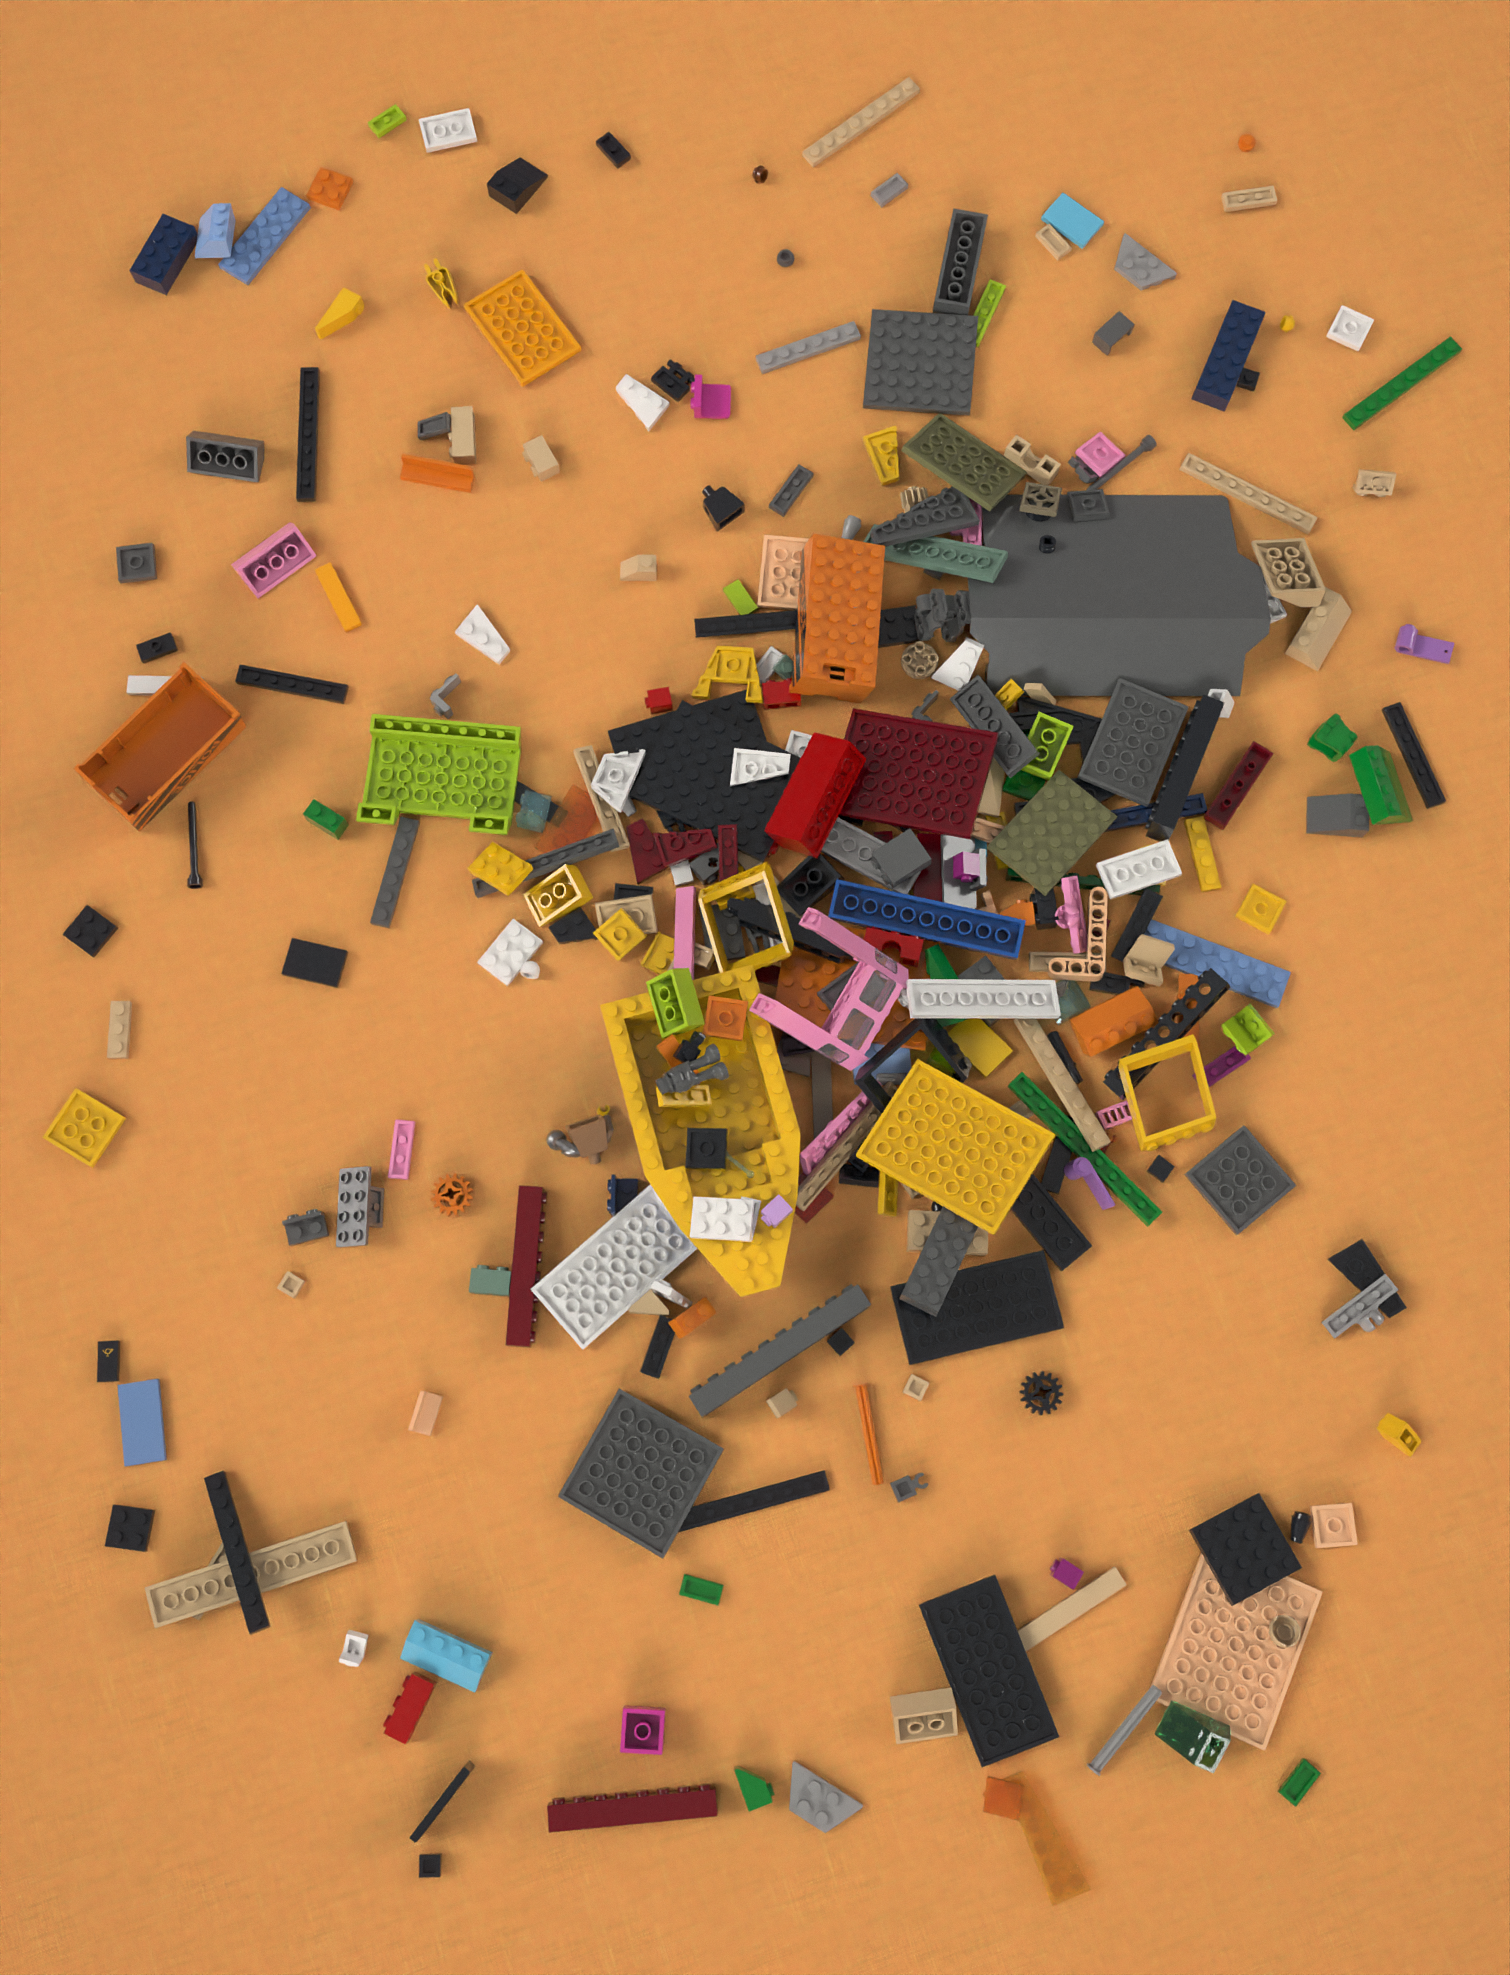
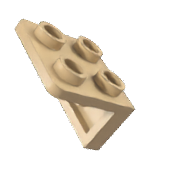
M1140 935L1123 960L1125 976L1160 987L1163 983L1161 968L1175 950L1174 945L1147 935Z

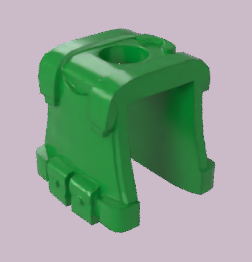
M1335 713L1319 726L1309 738L1307 745L1323 753L1332 762H1336L1351 748L1358 736L1344 724L1341 716Z

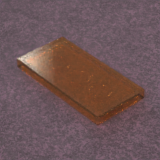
M572 784L535 849L542 853H547L585 838L597 818V813L589 793Z

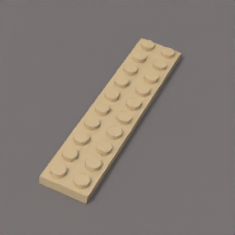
M347 1521L249 1553L261 1593L358 1561ZM228 1560L145 1587L154 1628L239 1601Z

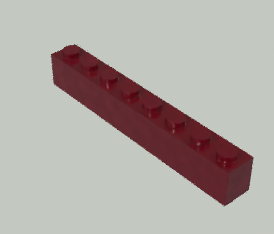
M519 1185L506 1346L531 1348L532 1343L536 1341V1331H533V1323H537L538 1311H535V1303H538L539 1299L531 1291V1288L541 1280V1271H538V1263H542L543 1252L539 1250L540 1243L544 1242V1231H541V1226L545 1224L546 1220L543 1204H547V1192H544L543 1187Z
M710 1783L699 1784V1788L690 1789L689 1785L679 1786L678 1790L669 1791V1787L658 1788L657 1792L649 1793L648 1789L637 1790L636 1794L628 1795L627 1791L616 1792L615 1796L607 1797L606 1793L595 1794L594 1798L586 1799L585 1795L574 1796L573 1800L565 1801L564 1797L552 1799V1802H549L547 1805L549 1833L718 1816L716 1786L711 1787Z

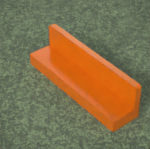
M407 454L401 455L403 462L400 473L401 480L471 493L475 479L471 466Z

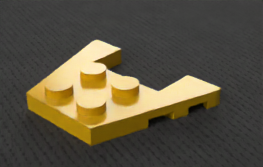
M717 646L707 664L703 676L701 675L698 681L697 688L692 692L693 699L709 700L712 682L748 684L746 702L763 703L754 649L748 647Z

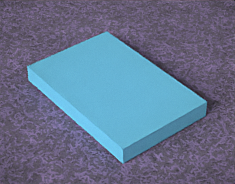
M1062 193L1041 217L1043 222L1046 224L1050 223L1056 231L1081 249L1086 246L1104 225L1103 220L1065 193Z

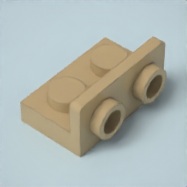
M1359 469L1356 484H1353L1352 488L1360 496L1375 494L1377 497H1386V495H1392L1397 474L1389 471Z

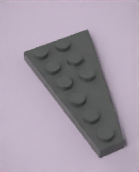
M952 486L949 489L946 487L940 494L930 496L914 505L908 512L898 514L897 518L892 521L887 520L871 529L870 536L874 544L890 546L978 526L980 520L969 498Z

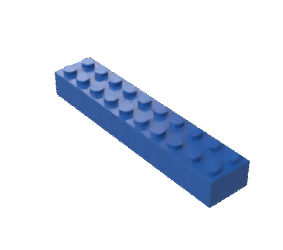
M836 879L828 915L832 920L868 928L877 927L887 932L896 931L905 936L915 935L920 939L1013 960L1018 958L1026 920L839 879Z

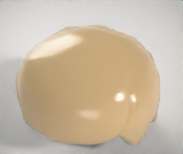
M1279 1615L1271 1621L1269 1635L1276 1645L1285 1648L1292 1647L1297 1644L1301 1637V1628L1298 1622L1289 1615Z

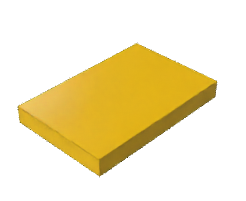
M968 1018L965 1021L959 1022L948 1033L951 1039L958 1044L963 1054L970 1059L972 1066L984 1078L1013 1051L980 1018Z

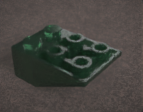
M1172 1700L1155 1731V1735L1193 1765L1213 1774L1231 1741L1230 1725Z

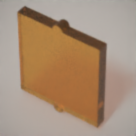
M987 1776L986 1790L983 1793V1796H985L983 1812L1019 1821L1021 1805L1024 1803L1022 1800L1023 1784Z

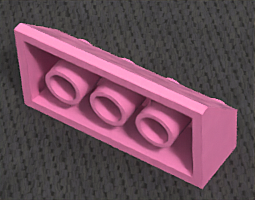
M289 522L231 565L253 594L259 598L315 558L316 554L298 528Z

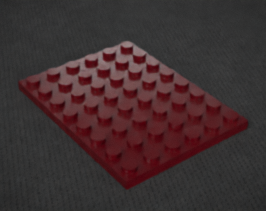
M853 708L844 740L850 741L862 753L866 761L839 815L971 840L996 748L998 733Z

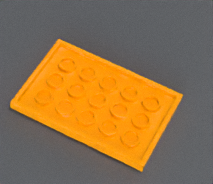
M523 269L463 305L471 319L522 387L582 351L581 346Z

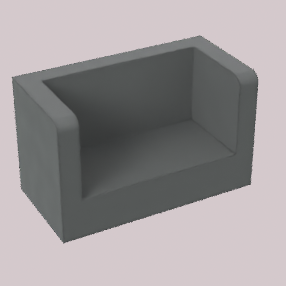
M1118 311L1095 332L1092 343L1105 355H1109L1112 346L1125 334L1128 336L1132 334L1135 324Z

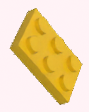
M491 842L467 869L476 877L509 896L531 873L533 867L523 859Z

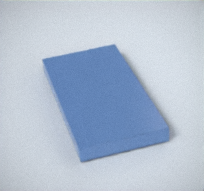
M160 1379L118 1385L124 1466L167 1460Z

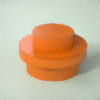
M1244 134L1238 140L1239 148L1243 152H1249L1256 144L1255 138L1250 134Z

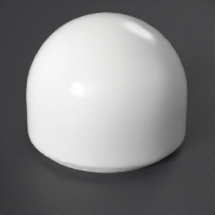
M527 961L522 965L520 974L529 979H537L540 974V967L534 961Z

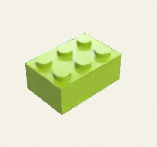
M1038 712L1028 739L1040 754L1021 770L1049 781L1074 726Z

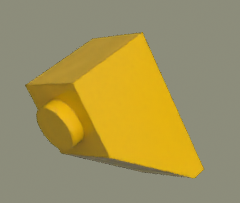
M1388 1412L1379 1421L1376 1428L1387 1441L1409 1457L1413 1455L1421 1443V1439L1407 1422Z

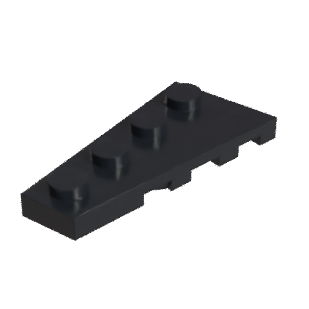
M1363 1239L1327 1259L1360 1291H1363L1385 1274ZM1397 1292L1378 1306V1309L1388 1318L1407 1308Z

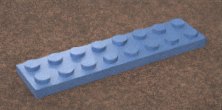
M1151 919L1144 935L1171 943L1175 947V950L1164 966L1185 974L1197 975L1198 978L1205 970L1208 971L1211 968L1229 983L1230 991L1275 1008L1279 1007L1291 972Z

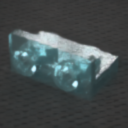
M525 790V794L523 793L520 799V804H522L521 810L516 816L517 827L543 833L552 796Z

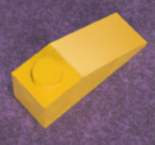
M343 287L315 327L318 338L322 340L356 320L358 315H361L364 310L362 297Z

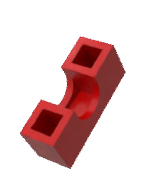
M877 927L866 928L864 941L875 947V950L882 953L886 948H895L900 953L899 964L918 968L923 939L915 935H901V933L896 931H882L881 928Z

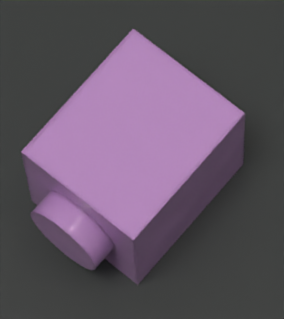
M778 1194L761 1210L763 1215L761 1219L768 1227L772 1225L776 1228L793 1212V1209Z

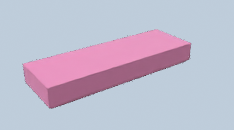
M395 1120L388 1178L409 1179L415 1121Z

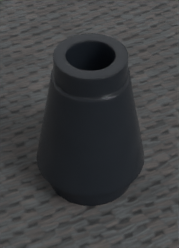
M1295 1511L1294 1515H1291V1541L1303 1543L1312 1523L1310 1520L1311 1515Z

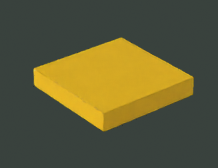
M1252 884L1235 917L1269 935L1287 901Z
M620 908L593 932L617 961L647 937L623 908Z

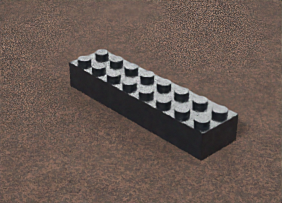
M1204 694L1201 701H1196L1177 746L1176 753L1171 761L1170 768L1165 776L1164 783L1152 808L1151 815L1146 823L1145 829L1148 830L1146 837L1159 842L1167 839L1169 841L1225 702Z

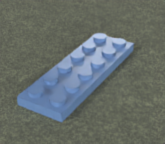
M281 187L234 244L231 257L223 258L218 264L220 269L249 285L311 209L309 203Z

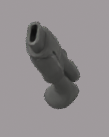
M715 1044L706 1047L705 1054L691 1062L688 1060L663 1074V1077L655 1080L660 1093H681L708 1079L725 1080L729 1078L728 1070L723 1062L717 1063L700 1073L695 1074L693 1072L720 1061V1053Z

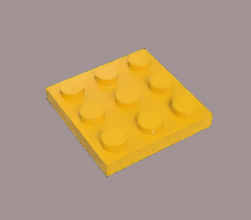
M75 1088L42 1138L94 1168L126 1118Z

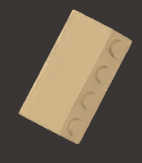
M1325 587L1326 591L1320 606L1310 609L1285 652L1286 655L1316 671L1319 670L1352 613L1343 597Z

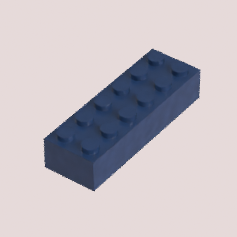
M1232 300L1193 393L1192 400L1225 412L1266 312Z

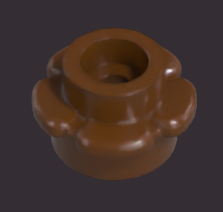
M759 165L753 170L752 176L755 179L754 181L756 183H764L766 181L768 170L764 166Z

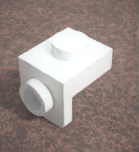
M348 1630L339 1662L347 1666L359 1667L365 1655L369 1635Z

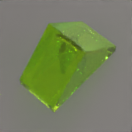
M935 1047L926 1063L948 1076H953L955 1073L954 1069Z

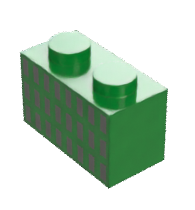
M315 799L312 800L303 813L308 822L339 840L349 826L344 817Z

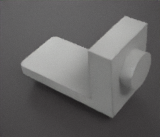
M456 673L453 676H449L445 680L444 685L440 689L434 690L430 697L435 712L439 716L444 715L447 719L453 715V712L443 699L461 683L460 677Z

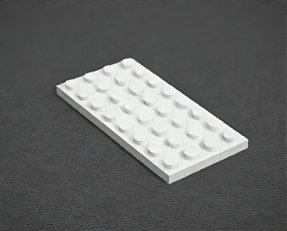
M648 1185L616 1213L615 1216L531 1288V1291L583 1350L651 1289L654 1280L659 1282L660 1279L665 1278L697 1248L680 1230L652 1186Z

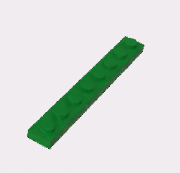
M1450 336L1346 412L1342 418L1353 430L1357 429L1458 355L1462 348Z

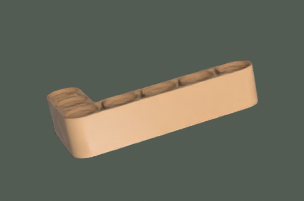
M1103 887L1093 888L1088 900L1086 959H1052L1047 970L1049 977L1052 979L1096 982L1103 977L1105 971L1107 891ZM1100 895L1103 899L1097 901L1093 896ZM1099 913L1102 918L1096 919L1092 914ZM1099 931L1102 936L1095 937L1092 932ZM1097 949L1101 954L1098 956L1093 955L1091 950ZM1057 965L1061 967L1062 970L1060 972L1053 971L1052 967ZM1074 966L1079 967L1081 972L1074 973L1071 968ZM1091 968H1098L1100 973H1092Z

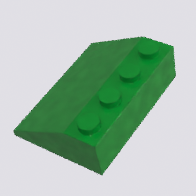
M1375 745L1364 746L1350 754L1349 757L1372 825L1412 822L1413 818L1390 752Z

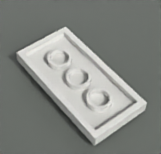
M1168 839L1096 864L1110 900L1182 875Z

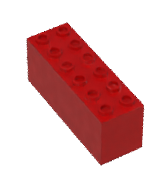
M814 732L764 832L784 849L818 858L866 758L850 741Z

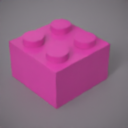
M624 1705L620 1753L662 1755L666 1708Z

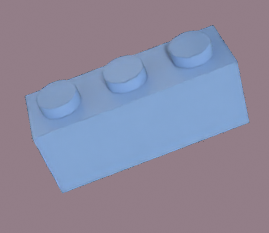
M231 203L212 204L200 217L195 258L231 257L236 221Z
M871 1043L865 1056L871 1059L885 1045ZM900 1047L871 1073L876 1079L878 1073H909L911 1069L910 1050ZM865 1061L864 1063H862L861 1065L857 1066L852 1070L854 1080L856 1078L858 1070L867 1061Z

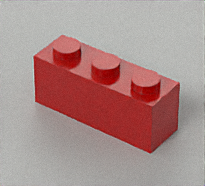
M417 1672L412 1673L411 1676L407 1675L402 1684V1687L405 1689L401 1696L397 1695L392 1707L395 1710L392 1716H387L383 1727H385L383 1734L406 1745L411 1739L437 1682Z

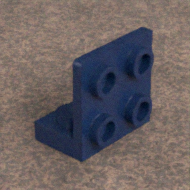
M612 1174L611 1179H608V1191L611 1194V1199L607 1200V1211H609L612 1217L638 1195V1179H618L616 1174Z

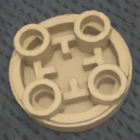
M917 641L904 650L901 666L904 672L911 678L925 679L936 671L939 657L930 645Z

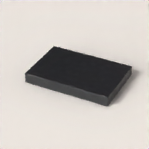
M292 938L281 974L338 988L348 951Z

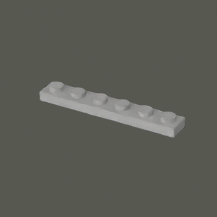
M852 321L756 355V362L761 373L765 374L861 339V335L855 322Z

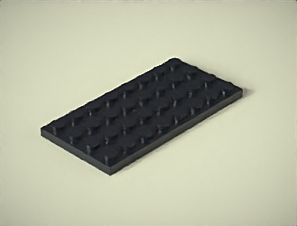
M747 689L693 705L767 741L755 704L745 700ZM676 711L608 730L614 754L628 751V754L638 753L641 749H644L646 752L630 792Z
M1044 1250L958 1270L936 1317L900 1300L906 1283L890 1286L909 1365L1064 1328Z
M995 1574L919 1604L981 1767L1059 1737Z

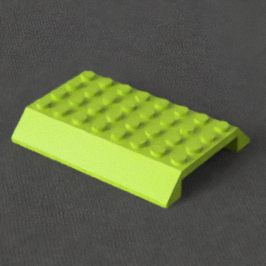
M372 714L369 730L372 735L363 802L358 804L357 822L395 825L400 813L470 819L469 832L508 834L512 824L521 756V727Z

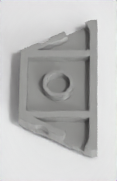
M1126 233L1123 235L1114 268L1116 272L1141 291L1150 286L1159 285L1164 280L1176 278L1177 273L1129 235Z
M793 1761L789 1810L826 1833L862 1809V1803L798 1762Z

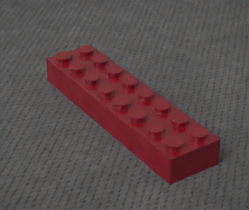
M1253 741L1204 815V819L1223 830L1274 753Z

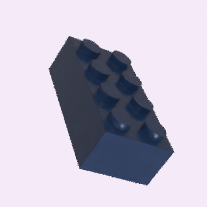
M162 214L129 270L134 281L167 296L196 246L198 234L195 227Z

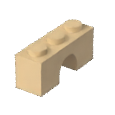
M1015 435L1007 445L1004 457L1024 469L1027 475L1042 485L1049 486L1058 475L1061 464L1048 455H1045L1043 459L1038 458L1032 453L1030 449L1031 444Z

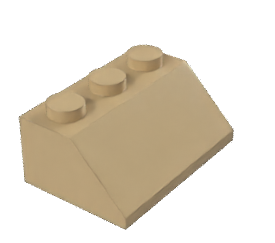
M940 1688L938 1690L920 1691L890 1697L896 1744L958 1735L956 1705L952 1688Z

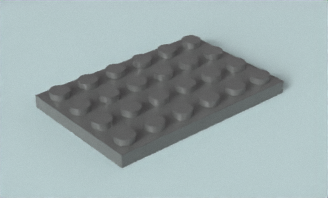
M1119 678L1077 778L1147 807L1189 706Z

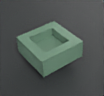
M785 654L772 669L783 680L792 676L793 661Z

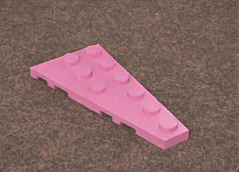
M864 1092L860 1093L834 1120H831L826 1128L800 1153L803 1173L806 1176L812 1172L871 1102Z

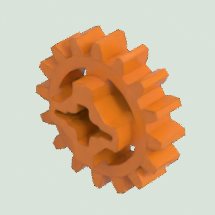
M454 1173L453 1178L446 1174V1179L439 1177V1184L433 1183L436 1190H431L430 1192L435 1196L430 1199L432 1202H437L434 1205L435 1209L441 1207L439 1210L441 1214L446 1211L449 1217L452 1212L455 1216H458V1211L466 1212L465 1206L471 1207L468 1201L473 1200L474 1197L469 1195V1193H472L474 1190L468 1188L471 1184L469 1181L464 1183V1176L458 1179L456 1173ZM453 1182L461 1184L463 1188H456ZM445 1185V1189L443 1190V1192L440 1193L442 1187ZM450 1191L457 1193L454 1195V1199L448 1197L451 1194ZM462 1197H464V1200H463L462 1203L459 1205L460 1199H461ZM441 1202H449L451 1208L444 1206Z

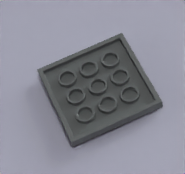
M1244 1125L1184 1174L1235 1235L1241 1233L1296 1186Z

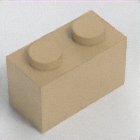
M542 435L523 444L524 452H522L525 461L530 462L532 465L530 469L534 477L538 476L542 482L560 473L559 464Z

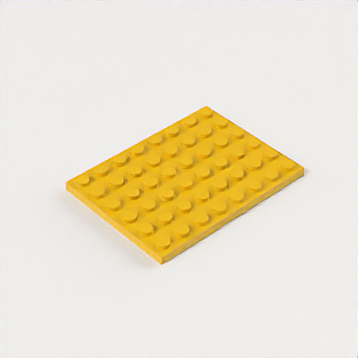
M917 1059L857 1151L856 1157L990 1234L995 1235L1055 1138V1134Z

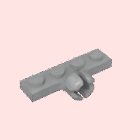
M1383 1274L1321 1323L1334 1339L1355 1323L1359 1324L1364 1331L1371 1332L1376 1328L1369 1318L1371 1317L1377 1326L1384 1322V1316L1378 1310V1306L1398 1291V1288L1386 1274Z

